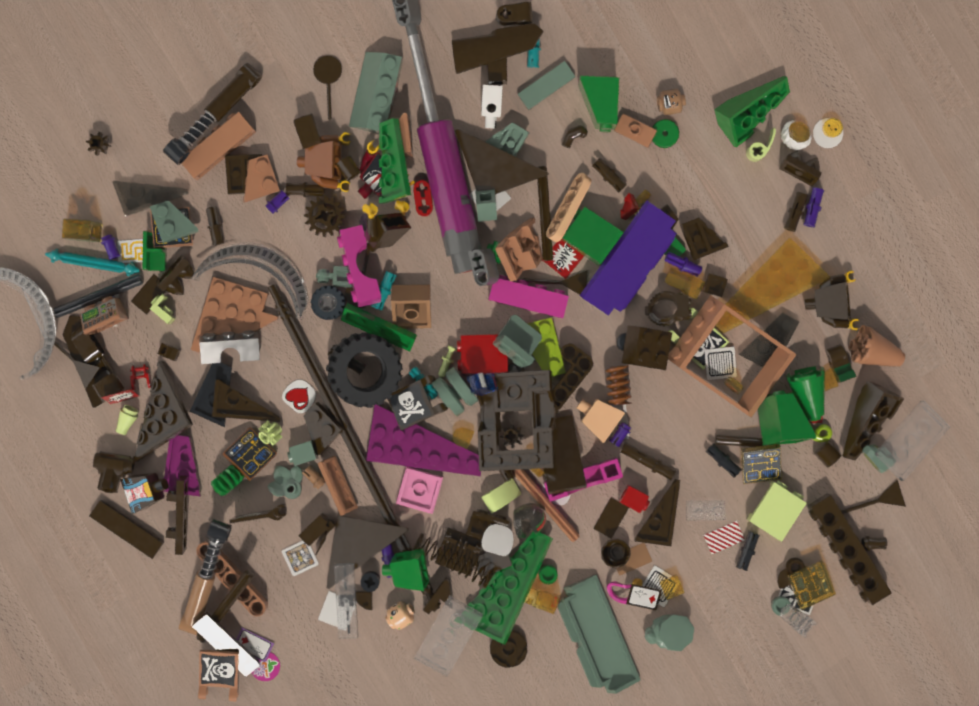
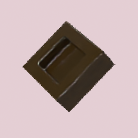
M709 273L703 292L722 298L728 279Z

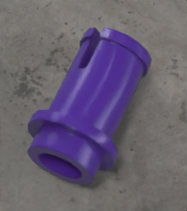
M281 190L271 201H267L265 207L272 214L278 213V209L290 198Z
M112 234L101 238V244L104 245L109 260L119 258L121 254L115 243L116 238Z
M623 421L621 424L618 423V428L609 441L614 443L618 437L619 439L615 445L620 447L627 434L631 433L632 427Z

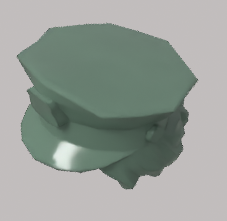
M663 615L656 618L651 627L645 629L644 637L648 643L657 644L660 648L682 651L693 640L694 626L687 616Z

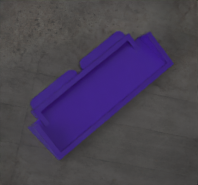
M646 200L584 288L580 297L608 316L614 308L619 312L624 310L645 282L647 274L655 268L674 241L676 233L670 228L675 223V220Z

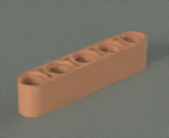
M208 540L199 544L196 550L198 557L202 561L206 557L202 548L203 545H209ZM220 549L221 554L218 556V559L223 561L224 567L221 569L216 567L214 574L230 591L236 582H230L228 575L231 573L236 575L238 581L243 573ZM250 582L246 587L250 591V596L245 597L241 594L237 600L251 615L261 616L267 610L268 602ZM260 602L263 605V610H256L254 603Z

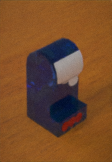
M479 373L467 377L471 386V394L482 396L498 390L494 373Z

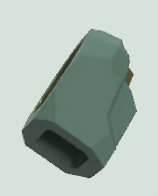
M875 444L866 445L862 449L864 456L879 473L887 471L896 462L895 458L886 448H880Z

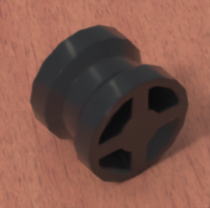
M368 571L363 574L360 580L361 587L367 592L375 591L380 584L378 573Z

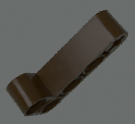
M572 343L563 345L560 350L561 356L571 364V367L552 389L554 393L560 388L566 392L563 399H557L555 396V401L560 403L558 406L555 404V415L593 368L591 357ZM568 346L573 347L575 351L574 355L570 358L564 354V350ZM583 358L588 359L590 363L587 369H581L579 366V362ZM571 373L576 374L578 377L575 384H569L567 381V377Z

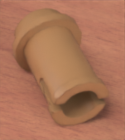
M311 465L302 473L314 485L313 488L319 490L326 483L324 477H321Z

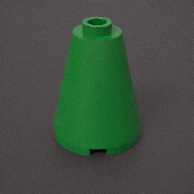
M816 366L797 369L792 376L788 373L786 375L787 382L806 418L810 419V421L820 420L821 416L825 414L824 367L820 366V370H816Z

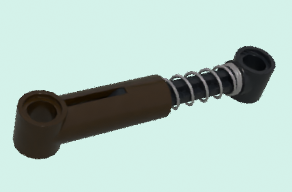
M245 63L227 86L204 108L205 114L200 115V119L195 121L194 126L189 127L190 130L188 132H184L183 137L179 139L173 138L165 146L163 153L177 165L184 162L191 152L189 149L193 146V142L198 140L201 134L204 135L203 132L209 129V126L214 121L219 122L249 90L253 89L262 79V75L249 63Z

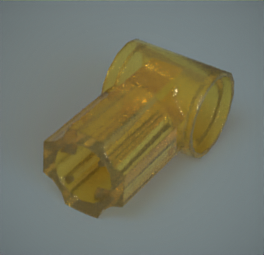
M672 267L664 280L668 285L681 290L683 294L694 299H698L705 284V281L693 275L689 276Z

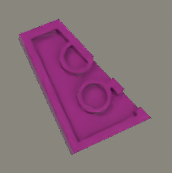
M177 435L169 441L164 478L168 481L169 486L163 492H168L169 490L176 491L177 479H179L180 475L188 476V495L201 496L190 436Z

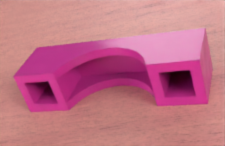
M359 225L340 230L337 242L339 248H343L344 255L341 256L343 265L348 266L349 273H346L348 284H352L354 291H351L353 302H357L358 307L380 303L381 294L377 279L363 275L356 264L358 255L367 247L363 226Z
M616 457L583 468L587 488L623 477ZM543 481L544 486H545V489H546V492H547V495H548V490H547L546 481ZM582 489L548 495V498L551 502Z

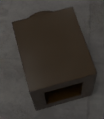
M507 58L488 64V85H507Z

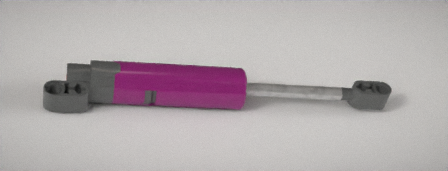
M392 0L397 22L406 28L428 123L417 128V133L446 256H451L455 274L472 271L474 280L479 286L495 284L499 279L495 256L491 249L481 248L452 121L449 119L439 120L417 29L422 20L418 0Z

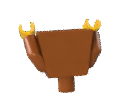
M345 132L341 136H320V144L306 148L305 156L297 157V166L305 168V174L311 175L312 181L321 187L330 189L340 188L342 192H348L349 190L342 189V184L350 183L348 181L338 182V180H341V172L336 164L341 160L342 145L347 146L351 143V141L345 142L342 138L348 137L350 134Z

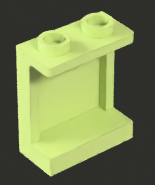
M778 480L776 483L770 482L769 489L754 512L749 514L747 520L782 542L807 503L802 500L804 497L796 491H793V493L787 491L788 486Z

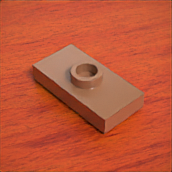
M622 114L614 132L649 148L657 130Z

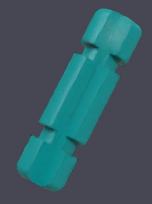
M413 367L409 371L411 377L416 379L415 381L425 377L417 367ZM433 384L425 386L424 388L428 392L427 395L431 399H435L438 396V392L432 387Z

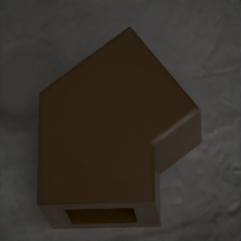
M161 343L157 354L172 361H177L181 350Z

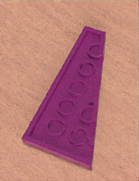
M374 405L366 461L481 476V471H479V455L417 424L401 431L394 413Z

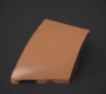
M534 217L515 228L495 248L510 282L516 281L523 271L537 268L543 259L539 237L534 234L533 224L536 223Z

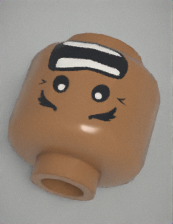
M678 89L661 91L660 96H657L659 112L662 111L664 115L681 113L683 106L686 105L685 95L681 94Z

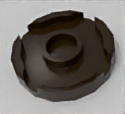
M512 629L506 645L492 639L490 643L491 657L493 661L504 668L520 665L527 655V642L524 636Z

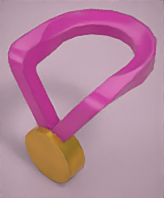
M635 578L632 584L640 586L643 584L639 578ZM616 581L610 582L607 585L609 596L616 602L626 604L627 598L616 596L612 586L631 588V584H621Z

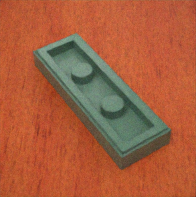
M564 61L518 93V96L529 111L576 76Z

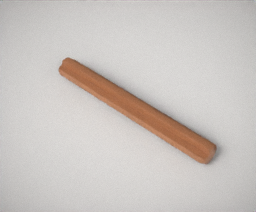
M523 469L512 470L516 478L572 542L576 541L580 537L578 532L550 502Z

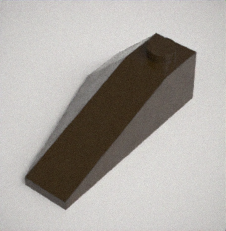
M867 381L857 398L842 456L855 461L861 455L862 449L870 444V438L876 432L880 433L883 429L881 425L887 418L891 420L896 414L904 398L876 383Z

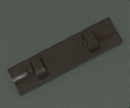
M180 475L176 481V491L169 490L166 496V501L176 502V526L168 527L166 530V538L175 539V555H183L187 549L188 476Z

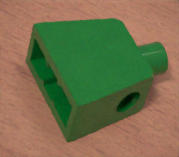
M424 549L396 553L390 564H383L382 575L392 576L395 587L424 591L429 583Z

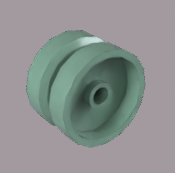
M452 367L446 372V377L451 383L450 385L441 377L432 382L444 404L458 417L465 411V407L460 401L461 398L468 406L474 405L479 400L457 370Z

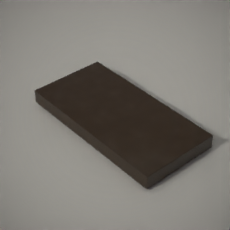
M570 415L556 418V429H554L555 468H543L548 495L587 488L573 417Z

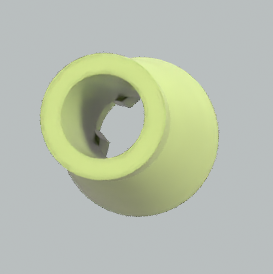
M124 405L120 409L115 431L126 435L138 418V410L132 406Z

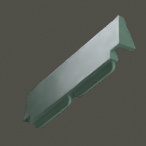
M592 575L564 587L567 597L560 599L557 607L571 641L578 643L579 647L576 653L590 686L596 688L605 686L607 693L617 694L641 681L597 575Z

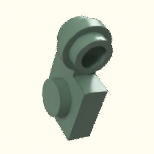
M334 266L333 273H329L330 271L327 269H319L318 273H316V279H318L317 282L329 283V280L333 279V286L352 287V284H348L346 273H349V270L346 266Z

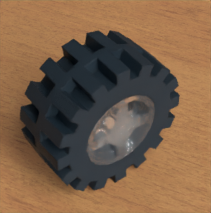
M322 286L313 293L311 299V308L314 314L324 320L338 318L342 315L346 305L344 294L334 286Z

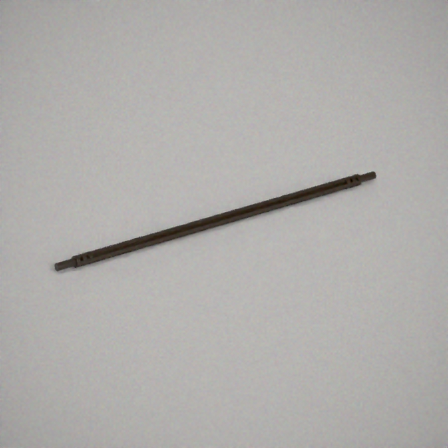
M275 284L269 286L268 290L276 303L275 307L329 413L344 428L340 434L386 524L400 526L285 300H282ZM405 534L396 540L401 552L412 551V547ZM430 582L425 590L421 591L428 601L433 596V588Z

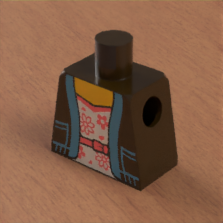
M157 473L138 474L120 479L131 514L145 510L164 499L163 490H167L169 486L165 478L159 480Z

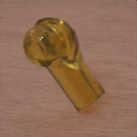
M646 189L635 198L639 210L646 200L652 196Z

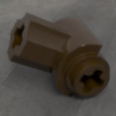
M100 451L95 453L93 467L100 474L98 490L111 494L118 493L120 479L125 478L129 473H133L135 459L128 455Z

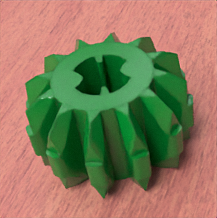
M230 465L211 481V486L216 493L224 496L244 479V475L235 466Z

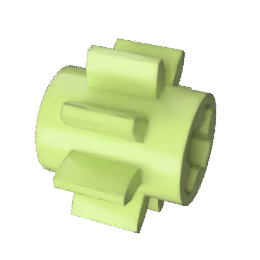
M267 420L258 428L261 431L259 432V438L265 444L271 443L274 445L282 438L280 435L282 428L276 422L270 423Z

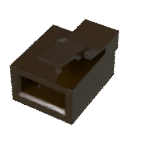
M322 512L298 536L310 546L325 531L328 534L336 526V523L332 519L329 520ZM326 534V535L324 536V538L321 540V542H320V547H319V549L317 550V552H316L315 555L318 554L319 550L321 549L322 545L324 544V542H325V540H326L327 534Z

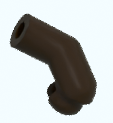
M582 125L569 129L561 145L570 149L573 140L578 137L585 138L588 130Z

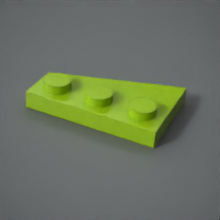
M552 317L527 323L542 336L541 341L532 353L542 370H551V376L566 373Z

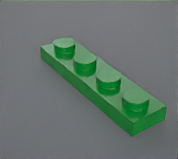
M349 303L345 306L341 321L369 334L380 336L389 343L409 352L417 337V334Z

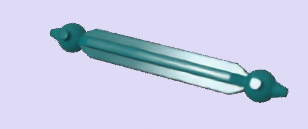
M57 248L45 253V256L49 257L52 263L60 260L67 264L118 273L126 272L127 276L140 272V269L135 267L134 262L125 265L123 262L69 252L60 253Z

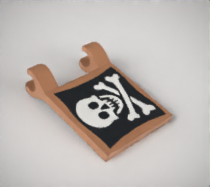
M200 650L199 699H206L208 686L230 688L229 701H237L239 695V652Z

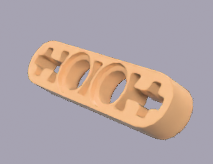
M580 173L574 178L546 231V237L553 242H558L562 239L591 185V178L584 173Z

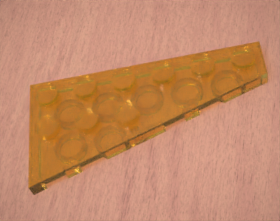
M788 238L725 305L745 319L750 320L816 286L830 276L791 238ZM726 311L715 327L724 334L743 324V322Z

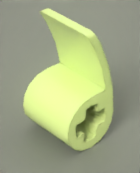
M775 128L771 129L766 146L756 142L747 149L746 156L750 161L757 162L767 154L776 134ZM756 148L759 149V154L754 156L753 150H755Z
M511 479L487 492L481 498L489 511L493 513L520 496L521 491L514 480Z

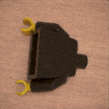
M403 200L396 201L395 209L399 210L400 213L377 215L375 218L378 207L370 203V206L367 204L363 205V212L368 214L366 219L367 230L364 232V236L368 240V250L375 252L378 248L391 247L411 229L406 220L407 216H405V213L410 208L407 202Z
M854 271L830 276L819 285V289L815 290V298L805 299V309H816L817 317H821L824 323L833 328L858 330L859 328L852 326L854 321L859 320L851 318L848 283L856 280H850L848 277Z

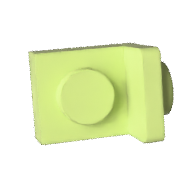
M165 294L157 295L151 302L150 310L167 324H172L176 319L172 315L174 312L166 305L162 307L168 296Z

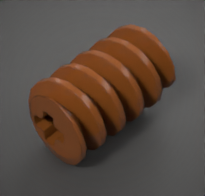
M629 365L612 366L605 370V373L611 374V376L606 377L607 381H611V384L607 385L606 388L612 389L607 395L613 397V399L608 400V403L613 405L632 404V402L626 401L632 397L626 393L631 390V387L625 386V384L630 382V379L624 378L630 374L628 371H624Z

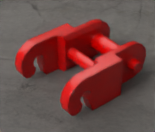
M146 364L143 367L137 368L132 365L130 372H132V376H130L132 390H136L134 384L135 380L139 378H146L147 386L151 388V375L147 372L149 367ZM144 371V375L136 376V372Z

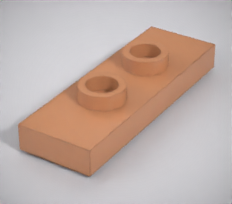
M334 455L317 463L340 516L357 509L358 506L336 456Z

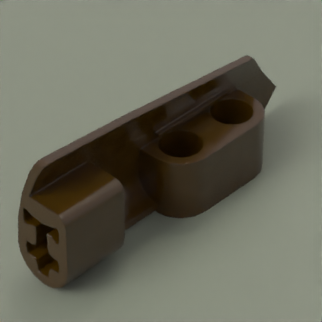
M534 23L495 29L488 35L452 40L455 72L460 74L532 50L544 31Z
M69 316L62 335L70 354L77 361L101 367L85 389L92 407L96 408L106 402L101 397L119 393L125 388L104 357L105 352L96 337L84 334L81 317Z

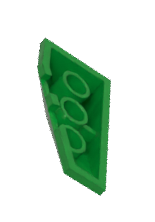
M782 76L730 98L714 109L719 127L734 147H738L755 133L753 129L759 123L763 124L766 120L765 116L771 109H776L790 93L788 78Z

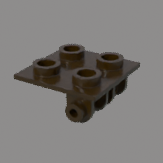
M448 527L442 542L445 545L442 556L451 548L449 561L452 555L458 551L456 563L462 555H465L463 566L471 558V569L480 553L482 540L465 536V533ZM442 548L440 549L437 555L435 564H437ZM449 551L438 565L444 567ZM456 555L446 568H452ZM463 558L458 563L454 571H459ZM469 563L462 571L463 574H466Z

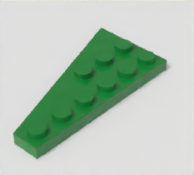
M534 530L521 544L519 550L510 557L512 566L497 571L486 589L482 588L478 596L454 620L506 645L553 538Z

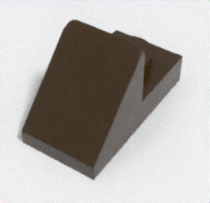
M312 113L294 119L293 123L303 149L321 143Z
M445 577L433 593L432 598L424 605L423 611L428 615L431 611L435 612L441 605L439 600L453 608L449 578Z

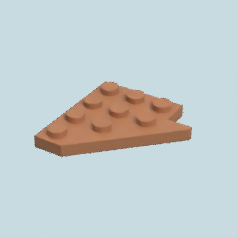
M213 277L191 350L200 353L199 338L206 333L221 335L224 332H234L235 334L246 330L255 332L278 320V316L264 312L269 294Z

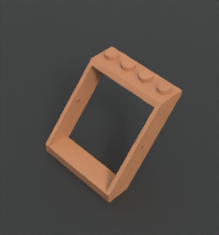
M710 295L670 351L668 360L746 415L752 417L796 354ZM726 311L777 346L738 403L687 368L691 359Z

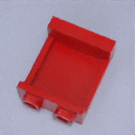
M499 334L461 335V340H457V352H461V359L457 360L458 371H461L462 375L508 373L507 355L501 353L493 345Z

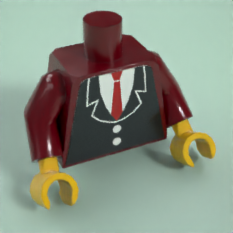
M375 140L368 143L360 165V178L365 184L357 192L364 199L372 192L378 197L382 196V187H379V179H382V167H379V159H381L382 155L377 152L379 145L376 148L373 146ZM414 180L409 182L410 186L415 183Z

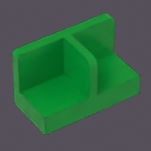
M143 231L142 269L146 271H166L167 248L154 249L152 232Z

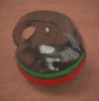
M526 503L514 509L513 522L517 537L526 538L530 530H533L536 534L543 529L546 523V514L542 507L535 503Z

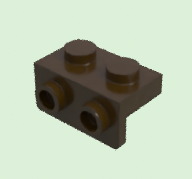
M477 509V511H473L465 536L482 540L486 529L490 525L498 524L508 527L510 521H507V518L504 516H490L487 511Z

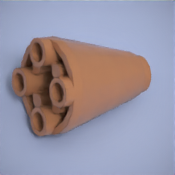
M865 325L860 327L857 336L848 345L852 361L858 364L900 367L905 361V353L875 329Z

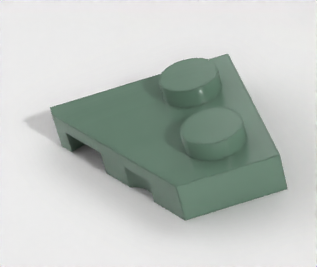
M511 123L485 142L516 157L530 132L515 123Z
M165 201L150 206L163 244L198 232V228L171 202Z

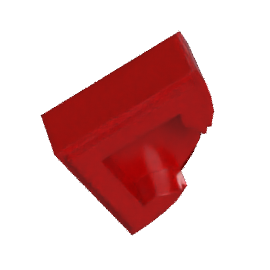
M631 193L627 194L624 198L625 202L620 210V216L623 220H627L639 210L634 194Z

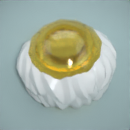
M789 121L781 131V139L790 149H804L811 142L810 128L802 121Z

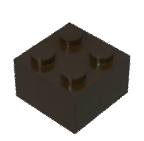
M628 325L622 363L666 370L672 332Z

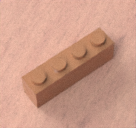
M234 112L226 118V123L222 126H216L211 131L212 134L209 137H203L196 143L197 147L193 150L189 149L191 151L189 156L181 164L195 180L198 181L220 163L225 156H228L256 133L240 112Z

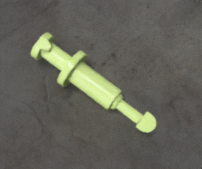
M448 345L447 355L441 358L443 362L438 372V376L441 378L445 377L450 363L454 362L451 358L454 351H457V348Z

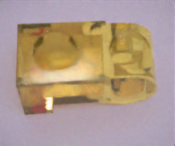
M531 587L524 603L554 614L561 595Z

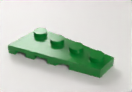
M392 118L379 123V149L382 150V156L379 159V167H382V179H379V187H382V197H379V204H385L411 195L399 119Z

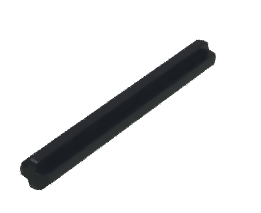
M137 274L54 307L52 309L53 314L56 318L100 302L109 296H115L140 286L144 283L142 276Z

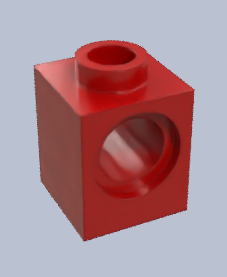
M628 484L619 499L620 503L638 513H641L642 510L645 511L650 503L647 494Z

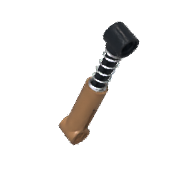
M213 519L207 532L209 545H207L208 550L205 552L206 557L203 559L202 570L196 573L186 610L179 624V630L198 635L192 624L205 612L215 580L214 569L217 567L218 556L221 554L220 549L227 542L232 529L230 524Z

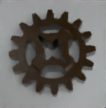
M324 195L323 200H321L317 196V202L311 200V208H305L309 211L308 214H304V217L309 219L305 224H311L309 230H316L315 235L317 236L321 232L323 237H326L327 233L334 236L333 231L340 232L339 225H345L341 222L342 219H346V216L341 214L345 211V208H339L341 202L334 203V197L328 200L327 195ZM325 204H330L335 209H327ZM317 207V208H318L317 214H316L315 216H313V212H314L315 208ZM323 212L330 214L327 217V221L320 219L323 216ZM338 216L337 221L333 226L332 221L335 217ZM322 223L326 229L318 228L315 224Z

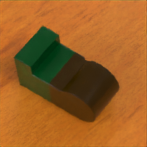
M841 344L826 349L828 363L836 383H842L857 377Z

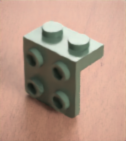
M512 315L493 342V345L501 353L512 359L516 365L525 367L531 365L535 358L531 354L541 341L542 336L520 317Z

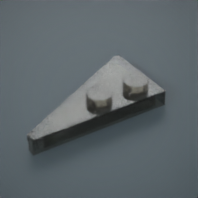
M112 181L126 217L150 209L152 205L171 201L189 194L188 189Z

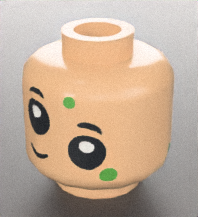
M399 601L387 610L385 618L392 629L402 630L414 621L413 614L415 610L410 603L406 604L403 601Z

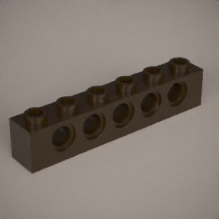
M825 494L809 504L810 511L808 513L813 521L817 520L820 525L818 528L820 533L831 542L828 544L830 549L841 558L838 561L844 570L847 569L851 574L849 579L852 584L858 586L861 590L859 595L865 603L868 602L874 605L892 594L830 494ZM826 513H831L832 519L829 522H824V515ZM837 529H841V537L835 539L834 532ZM848 545H851V547H852L851 553L848 554V555H845V554H844V549H845V547L848 546ZM857 562L862 563V568L859 571L854 569V565ZM871 578V586L865 587V580Z

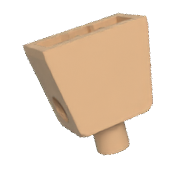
M582 399L576 407L585 414L581 422L603 443L625 414L623 411L598 399L592 405Z

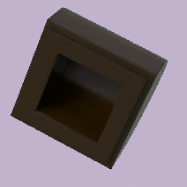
M826 441L813 453L827 468L836 463L842 456L829 441Z

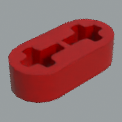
M424 180L417 181L413 186L415 208L420 216L427 217L433 212L431 188L428 182ZM420 184L427 187V190L424 191L425 197H421L420 191H417V188H420ZM422 200H425L426 206H430L427 213L419 210V207H422Z

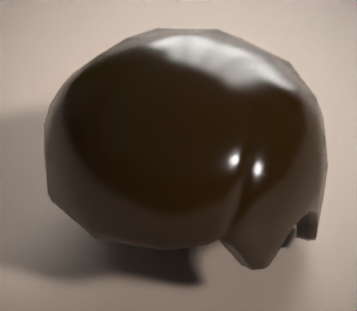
M618 538L608 540L601 548V559L612 568L624 566L631 556L628 544Z

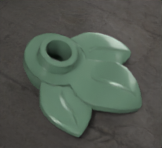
M297 465L289 470L283 466H276L274 469L275 481L268 484L269 491L277 497L285 496L289 499L299 497L302 491L300 483L303 479V472ZM291 486L294 487V491L292 493L289 492V488Z

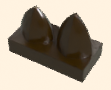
M799 151L788 154L779 167L780 170L811 187L819 180L822 174L818 157L804 163Z
M181 255L156 281L157 286L163 291L166 290L175 295H184L183 286L177 276L184 279H193L194 270L188 259Z

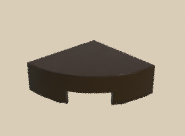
M353 590L356 602L366 610H373V592Z

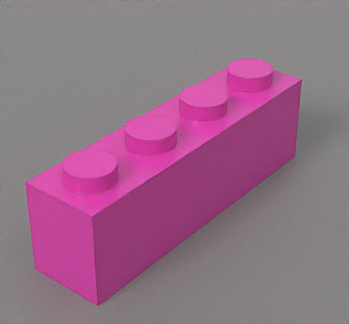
M499 275L498 281L492 284L489 300L563 319L569 296L565 295L566 291L554 289V292L547 291V287L536 284L535 287L528 286L526 281L517 279V283L510 282L507 276Z

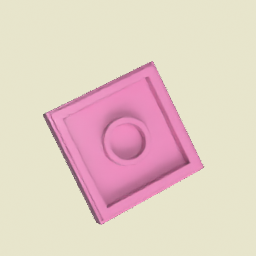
M406 467L396 504L433 514L443 477Z

